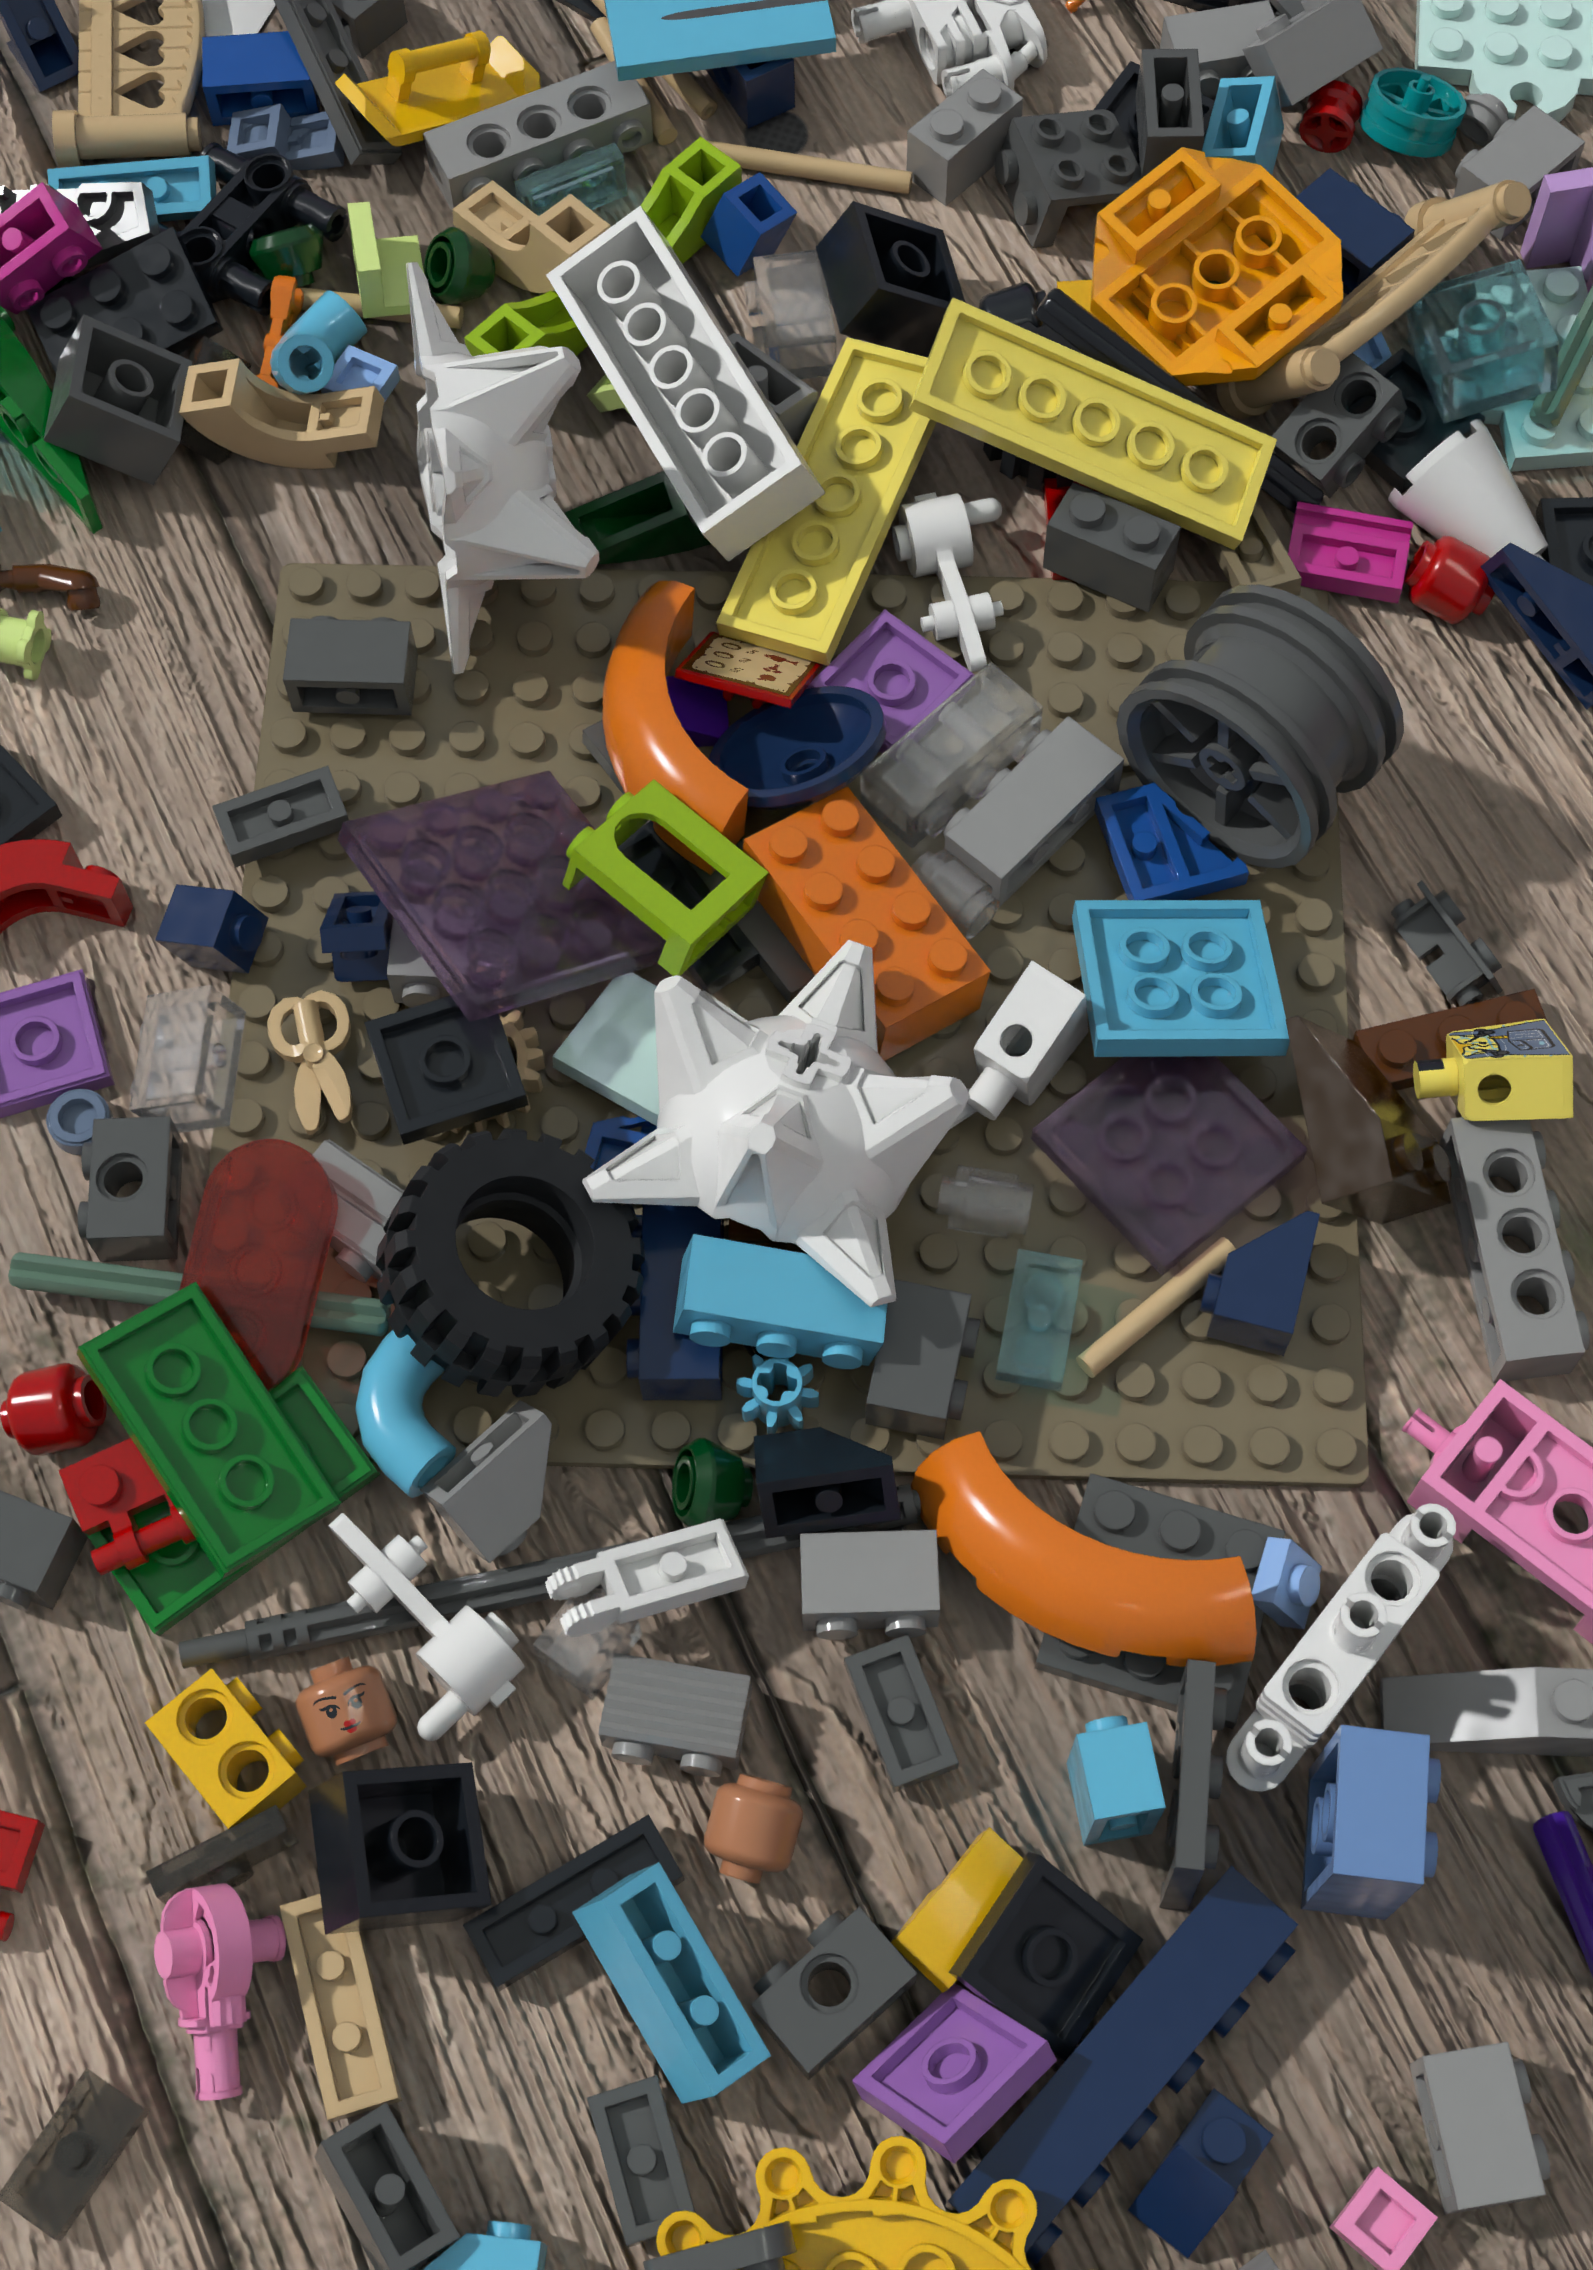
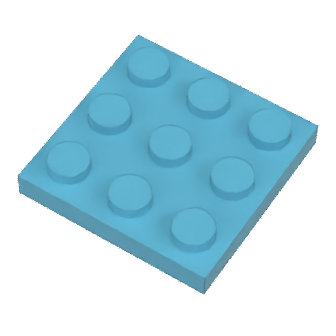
M1075 900L1072 922L1083 989L1086 995L1094 1057L1286 1056L1290 1043L1286 1015L1260 900Z

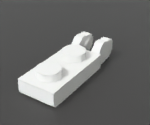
M719 1518L598 1552L594 1559L573 1564L571 1567L566 1566L563 1569H558L557 1572L547 1577L548 1580L545 1581V1586L551 1599L561 1601L564 1599L568 1600L570 1597L576 1598L586 1595L600 1584L602 1585L606 1596L590 1600L585 1604L581 1603L578 1606H573L565 1614H562L563 1617L560 1618L565 1635H568L569 1638H576L578 1636L583 1637L585 1634L590 1635L600 1632L615 1621L620 1625L746 1588L749 1575L724 1519L721 1520Z

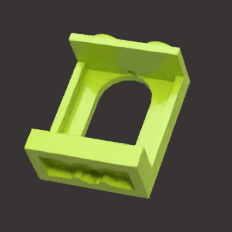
M653 779L635 796L631 792L623 794L608 812L606 821L596 830L588 826L573 839L566 851V856L570 861L562 885L570 890L587 875L666 940L658 964L671 975L681 976L754 908L769 872ZM648 820L664 827L726 878L692 910L687 908L632 863L618 849L622 843Z

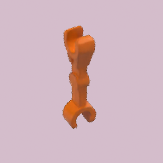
M283 275L275 276L272 281L270 292V318L272 324L270 332L264 338V358L260 374L256 375L261 380L277 388L279 386L271 372L270 366L272 350L288 331V328L294 324L304 303V293L300 288H296V278Z

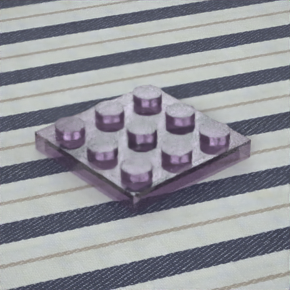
M1216 1056L1122 1057L1032 1129L1031 1136L1034 1143L1162 1276L1304 1160L1308 1150Z

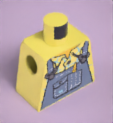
M1545 1019L1452 1031L1446 1037L1447 1058L1414 1061L1413 1080L1417 1098L1450 1096L1464 1120L1499 1121L1573 1118V1056Z

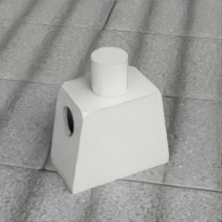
M1031 961L973 1049L977 1070L981 1075L968 1091L970 1098L967 1103L977 1112L991 1120H996L1012 1096L1026 1105H1032L1088 1033L1086 995L1036 962Z

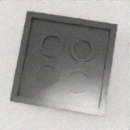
M1090 1473L1074 1528L1078 1533L1106 1545L1159 1558L1212 1560L1241 1556L1250 1582L1251 1592L1267 1537L1284 1538L1286 1531L1092 1473ZM1254 1604L1257 1645L1265 1613ZM1044 1633L1034 1669L1177 1712L1180 1681L1185 1667L1167 1665L1166 1657L1146 1656L1121 1651L1118 1657H1110L1074 1646ZM1252 1661L1216 1666L1215 1687L1227 1689L1224 1727L1233 1729L1236 1725Z

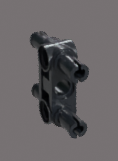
M213 142L204 148L200 156L209 155L215 162L216 181L225 186L183 231L178 233L182 237L211 303L231 298L255 310L260 315L267 316L270 314L271 309L270 292L272 280H268L253 272L257 267L249 254L253 240L298 224L307 225L312 223L322 231L323 236L327 240L335 242L342 237L347 229L348 216L345 215L347 212L343 207L335 205L313 193L306 180L294 175L289 160L284 156L267 153L246 159ZM158 222L160 233L169 228Z

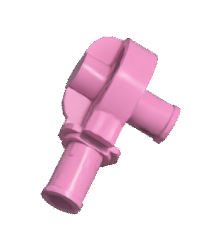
M221 1883L186 1888L170 1898L162 1911L161 1932H158L154 1944L155 1964L159 1975L163 1978L166 1997L175 2008L179 2009L178 2026L185 2028L187 2034H193L196 2076L195 2100L211 2101L237 2097L243 2094L242 2086L240 2085L237 2028L244 2027V2022L251 2018V2010L246 2009L245 1996L250 1987L253 1963L276 1962L283 1959L286 1951L285 1929L283 1922L277 1915L248 1920L245 1907L239 1895L228 1884Z

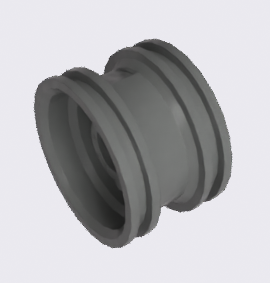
M1260 584L1238 585L1223 591L1209 609L1189 629L1184 644L1185 660H1169L1155 666L1139 686L1128 695L1119 706L1116 724L1119 741L1125 756L1143 785L1157 784L1175 800L1180 812L1194 817L1210 832L1209 841L1224 854L1234 859L1238 857L1243 862L1258 867L1279 869L1296 865L1314 847L1315 842L1333 825L1338 810L1336 793H1346L1361 789L1398 750L1404 734L1403 711L1395 688L1382 666L1364 644L1337 619L1311 602L1285 590Z

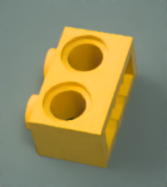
M211 1668L144 1723L225 1826L242 1841L307 1787L294 1771L305 1760L279 1728L268 1737L261 1730L252 1717L263 1708L238 1677L225 1685ZM213 1710L226 1711V1724L219 1734L209 1739L196 1737V1727L203 1715ZM256 1761L268 1763L269 1773L261 1787L250 1792L238 1790L237 1779L241 1770L246 1765Z

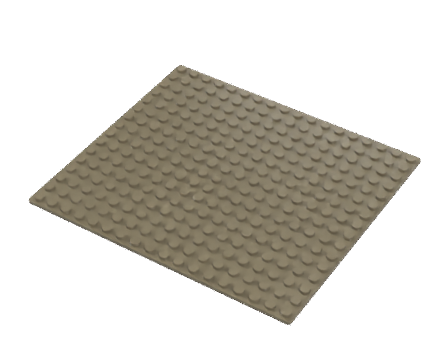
M289 563L283 566L279 577L254 791L328 765L348 814L351 827L245 864L241 896L269 919L249 973L232 972L196 1275L380 1299L377 1279L371 1276L366 1283L360 1282L337 1263L335 1257L339 1253L323 1241H320L316 1247H311L287 1228L285 1222L289 1217L279 1199L282 1189L300 1169L305 1168L306 1161L323 1141L330 1139L405 1191L419 1168L427 1166L434 1153L449 1143L461 1146L467 1135L477 1133L474 1123L463 1126L458 1134L450 1130L403 1145L364 1022L410 1007L404 1003H394L388 980L339 982L335 979L332 953H322L320 927L335 893L396 890L397 908L520 913L525 944L519 1008L502 1007L501 1012L502 1017L505 1018L510 1012L517 1009L522 1014L523 1029L529 1027L536 1029L540 1044L537 1049L543 1050L546 1068L537 1071L541 1075L542 1091L536 1093L525 1092L529 1099L530 1111L527 1114L517 1109L509 1111L510 1126L507 1128L524 1129L527 1131V1139L538 1141L542 1133L562 1140L560 1148L575 1155L578 1149L585 1152L593 1122L620 1116L627 1118L639 1117L553 1068V1055L622 967L658 986L660 981L673 976L658 964L666 941L586 875L570 890L562 885L570 861L566 856V851L573 839L584 828L590 826L596 830L603 824L612 806L623 795L582 743V735L584 729L603 720V687L607 666L622 625L632 607L646 589L658 581H678L695 588L692 636L681 649L671 668L669 676H675L676 668L711 631L719 633L716 621L739 572L595 569L587 578L494 580L492 589L485 592L470 637V655L464 673L454 674L451 666L438 566ZM869 574L831 662L886 609L968 669L957 637L936 641L932 631L923 632L921 628L920 618L929 616V604L945 601L938 576L914 578L913 575ZM961 576L968 596L988 592L992 602L1001 601L1003 605L1004 615L995 617V629L979 632L987 660V670L973 672L976 675V682L972 691L962 699L899 765L878 751L868 768L845 786L850 788L991 970L979 1010L885 1061L896 1077H924L931 1075L954 1077L960 1079L966 1088L970 1089L981 1075L977 1070L973 1049L1031 961L1036 962L1084 993L1072 922L1075 900H1128L1096 814L999 908L943 864L944 830L951 818L964 807L971 810L984 797L987 786L997 773L1004 768L1013 770L1025 758L1027 748L1041 731L1048 729L1052 732L1068 716L1124 758L1118 792L1143 786L1129 765L1119 741L1116 724L1119 706L1155 666L1169 660H1185L1184 644L1187 632L1223 591L1232 588L1228 581L1167 580L1148 613L1070 579ZM1301 586L1298 597L1311 602L1329 614L1328 591ZM316 616H331L339 620H372L378 617H387L397 621H410L418 652L412 715L293 712L283 682L290 619H311ZM823 664L822 669L817 674V676L827 667V665ZM736 694L730 701H727L729 727L739 718L755 709L752 706L753 698ZM714 746L697 748L709 759ZM814 803L777 810H761L747 807L745 834L741 839L744 842L745 838ZM1337 810L1333 825L1315 842L1314 847L1296 865L1278 869L1258 867L1244 862L1249 871L1245 885L1188 900H1260L1286 1019L1299 1016L1349 1039L1339 812ZM1226 855L1231 861L1235 860L1234 858ZM756 966L712 994L713 997L748 1021L761 1017L778 1016L788 1006V1002L759 966ZM688 970L681 975V977L701 989V991L703 990ZM323 990L336 994L346 1005L351 1020L350 1038L345 1048L334 1057L346 1074L352 1093L353 1113L350 1121L340 1123L322 1091L319 1128L313 1135H308L301 1124L295 1108L294 1086L301 1063L286 1061L276 1053L268 1036L267 1021L272 1008L283 998L299 997L304 999L311 993ZM321 1008L319 1012L326 1041L334 1035L337 1029V1022L330 1010ZM291 1013L283 1021L281 1027L282 1034L289 1044L297 1045L300 1044L294 1013ZM1088 1020V1033L1032 1105H1026L1012 1096L996 1120H991L979 1112H975L948 1130L911 1181L897 1209L886 1218L894 1279L972 1294L969 1317L981 1319L974 1358L961 1356L956 1379L968 1381L961 1421L948 1418L944 1440L865 1424L866 1401L876 1356L869 1366L861 1365L855 1369L833 1368L824 1364L822 1358L801 1354L789 1357V1361L796 1365L797 1368L811 1363L813 1366V1378L803 1388H811L819 1392V1406L815 1408L803 1407L802 1409L803 1429L821 1427L892 1456L894 1474L899 1476H914L917 1467L933 1451L955 1438L978 1431L981 1432L997 1464L1010 1479L1088 1481L1090 1473L1121 1482L1356 1488L1362 1486L1369 1476L1357 1216L1321 1203L1290 1043L1286 1056L1094 1057ZM512 1049L511 1051H512V1054H513L515 1063L517 1064V1055H516V1053L514 1052V1050ZM495 1118L487 1120L486 1131L491 1132L493 1140H497L504 1128ZM642 1126L627 1130L641 1132ZM631 1204L635 1214L642 1215V1204ZM1305 1211L1320 1214L1294 1332L1284 1356L1206 1337L1212 1314L1199 1311L1205 1289L1204 1285L1094 1378L1089 1377L1076 1361L1077 1356L1221 1237L1228 1239L1238 1249ZM498 1218L472 1220L459 1225L456 1229V1247L461 1264L473 1283L485 1294L498 1302L520 1309H543L561 1302L563 1298V1280L560 1267L552 1251L535 1233L520 1224ZM724 1218V1239L729 1240V1218ZM391 1304V1314H392L393 1311L395 1310L394 1304ZM218 1315L267 1390L303 1366L368 1458L374 1461L363 1446L355 1407L363 1368L385 1336L393 1330L390 1325L386 1335L374 1336ZM630 1316L623 1328L586 1370L580 1369L571 1381L555 1389L548 1387L545 1383L536 1395L516 1397L512 1394V1387L506 1386L498 1397L478 1394L476 1391L477 1382L465 1379L461 1386L457 1387L442 1380V1373L431 1384L424 1395L422 1403L424 1416L431 1426L456 1447L454 1458L519 1400L543 1412L552 1423L547 1466L674 1469L678 1454L684 1446L696 1438H706L739 1454L744 1467H749L752 1472H756L753 1436L768 1434L766 1424L758 1417L748 1422H745L742 1418V1407L753 1398L743 1397L737 1393L736 1380L742 1377L752 1379L754 1374L752 1357L743 1344L730 1342L728 1345L723 1346L722 1400H643L638 1378L627 1377L628 1338H639L640 1316ZM764 1355L762 1359L766 1361L772 1359L773 1357H768ZM775 1385V1389L772 1394L768 1395V1399L780 1401L783 1392L787 1391V1386ZM789 1424L784 1427H777L776 1433L795 1431L796 1429Z

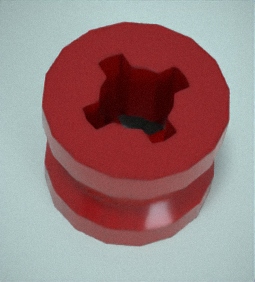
M1332 80L1310 94L1307 103L1308 110L1303 114L1299 127L1301 139L1309 147L1324 153H1337L1346 149L1351 144L1355 131L1354 123L1359 119L1363 106L1359 92L1345 82Z

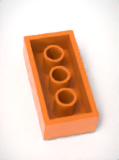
M848 786L744 839L743 852L769 872L757 900L814 975L825 966L848 940L873 948L878 1054L884 1061L980 1009L991 970Z

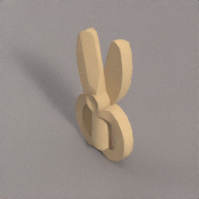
M323 990L311 993L304 999L299 997L283 998L270 1012L267 1021L268 1036L279 1056L289 1062L301 1063L296 1075L294 1097L295 1108L304 1130L308 1135H313L318 1131L322 1091L337 1120L340 1123H347L351 1120L353 1113L352 1093L346 1074L334 1057L345 1048L351 1035V1020L346 1005L336 994ZM321 1008L330 1010L337 1022V1029L334 1035L326 1041L319 1012ZM291 1013H294L300 1044L297 1045L289 1044L282 1034L281 1027L283 1021Z

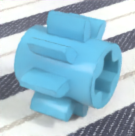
M755 1354L752 1356L754 1370L752 1379L742 1377L736 1380L737 1393L743 1397L753 1398L742 1407L743 1420L748 1422L758 1417L766 1424L768 1434H774L777 1431V1427H784L789 1424L796 1430H803V1417L801 1413L803 1407L815 1408L819 1406V1392L811 1388H803L813 1378V1366L809 1363L797 1368L796 1365L789 1361V1358H772L764 1361ZM775 1385L787 1386V1391L783 1392L780 1401L768 1399V1395L773 1393Z

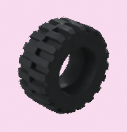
M504 1128L497 1140H493L491 1132L485 1130L467 1135L461 1146L449 1143L434 1153L427 1166L419 1168L410 1180L383 1228L386 1234L378 1245L376 1266L384 1272L377 1282L380 1302L384 1305L394 1304L395 1310L387 1321L397 1338H402L408 1334L416 1345L410 1354L425 1367L433 1360L446 1369L441 1379L457 1387H460L465 1379L478 1383L476 1389L478 1394L498 1397L506 1386L512 1387V1394L516 1397L536 1395L545 1383L548 1387L555 1389L571 1381L580 1369L586 1370L623 1328L632 1314L630 1307L640 1296L644 1278L637 1270L645 1261L644 1241L640 1237L631 1236V1233L639 1224L632 1205L625 1204L621 1206L620 1203L593 1202L582 1180L594 1172L590 1166L595 1159L578 1149L575 1155L560 1148L562 1140L542 1133L538 1141L527 1139V1131L524 1129ZM481 1218H498L520 1224L535 1233L552 1251L560 1267L563 1280V1298L561 1302L543 1309H520L505 1305L485 1294L467 1275L459 1259L456 1247V1229L459 1225Z

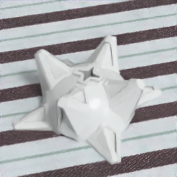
M418 262L406 263L414 346V367L416 374L425 379L426 387L425 395L416 404L418 417L416 448L418 471L428 509L431 531L443 540L445 556L437 563L438 575L441 585L452 672L460 674L464 673L470 655V637L485 592L492 589L494 580L587 578L595 570L599 562V551L588 537L583 536L574 528L554 501V497H556V475L553 465L552 438L549 425H547L559 400L573 386L581 371V366L576 355L570 349L563 346L553 348L535 346L472 356L466 345L457 341L431 296L428 280Z
M848 940L778 1016L761 1017L750 1021L745 1020L705 990L701 991V989L681 976L675 975L660 981L654 991L659 1091L657 1129L582 1180L592 1201L597 1203L697 1206L714 1219L730 1218L736 1222L761 1230L772 1241L796 1244L869 1307L896 1301L886 1218L897 1209L911 1181L948 1130L977 1111L967 1103L970 1098L968 1092L970 1089L966 1088L960 1079L937 1075L896 1077L892 1069L878 1054L873 948Z

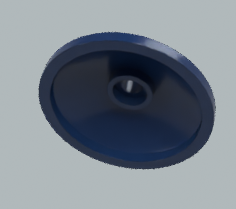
M845 686L805 689L791 708L766 702L760 708H755L739 718L717 740L710 753L709 760L726 775L749 789L747 803L749 808L777 810L804 806L830 796L862 774L874 760L885 740L887 723L879 702L862 690Z

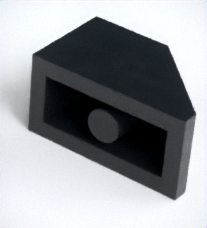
M821 1427L753 1436L756 1484L766 1539L901 1520L892 1456Z

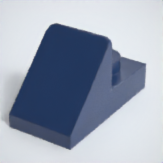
M0 0V19L11 41L7 42V45L38 92H42L78 75L79 50L54 0Z
M396 890L334 894L320 927L322 953H332L334 977L337 981L388 980L387 968L394 907H397Z
M1213 2088L1130 2205L1127 2212L1185 2259H1188L1238 2194L1237 2188L1274 2135Z

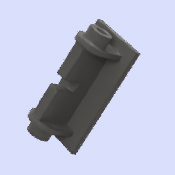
M1421 880L1417 885L1425 898L1416 904L1412 899H1406L1399 903L1391 911V915L1395 919L1393 928L1397 933H1400L1420 961L1440 947L1444 954L1425 968L1444 992L1450 1004L1458 1003L1459 1006L1479 1002L1483 998V994L1479 989L1488 982L1497 994L1501 993L1503 990L1493 973L1502 968L1499 961L1480 937L1471 944L1467 941L1457 927L1466 918L1447 892L1442 890L1433 896Z

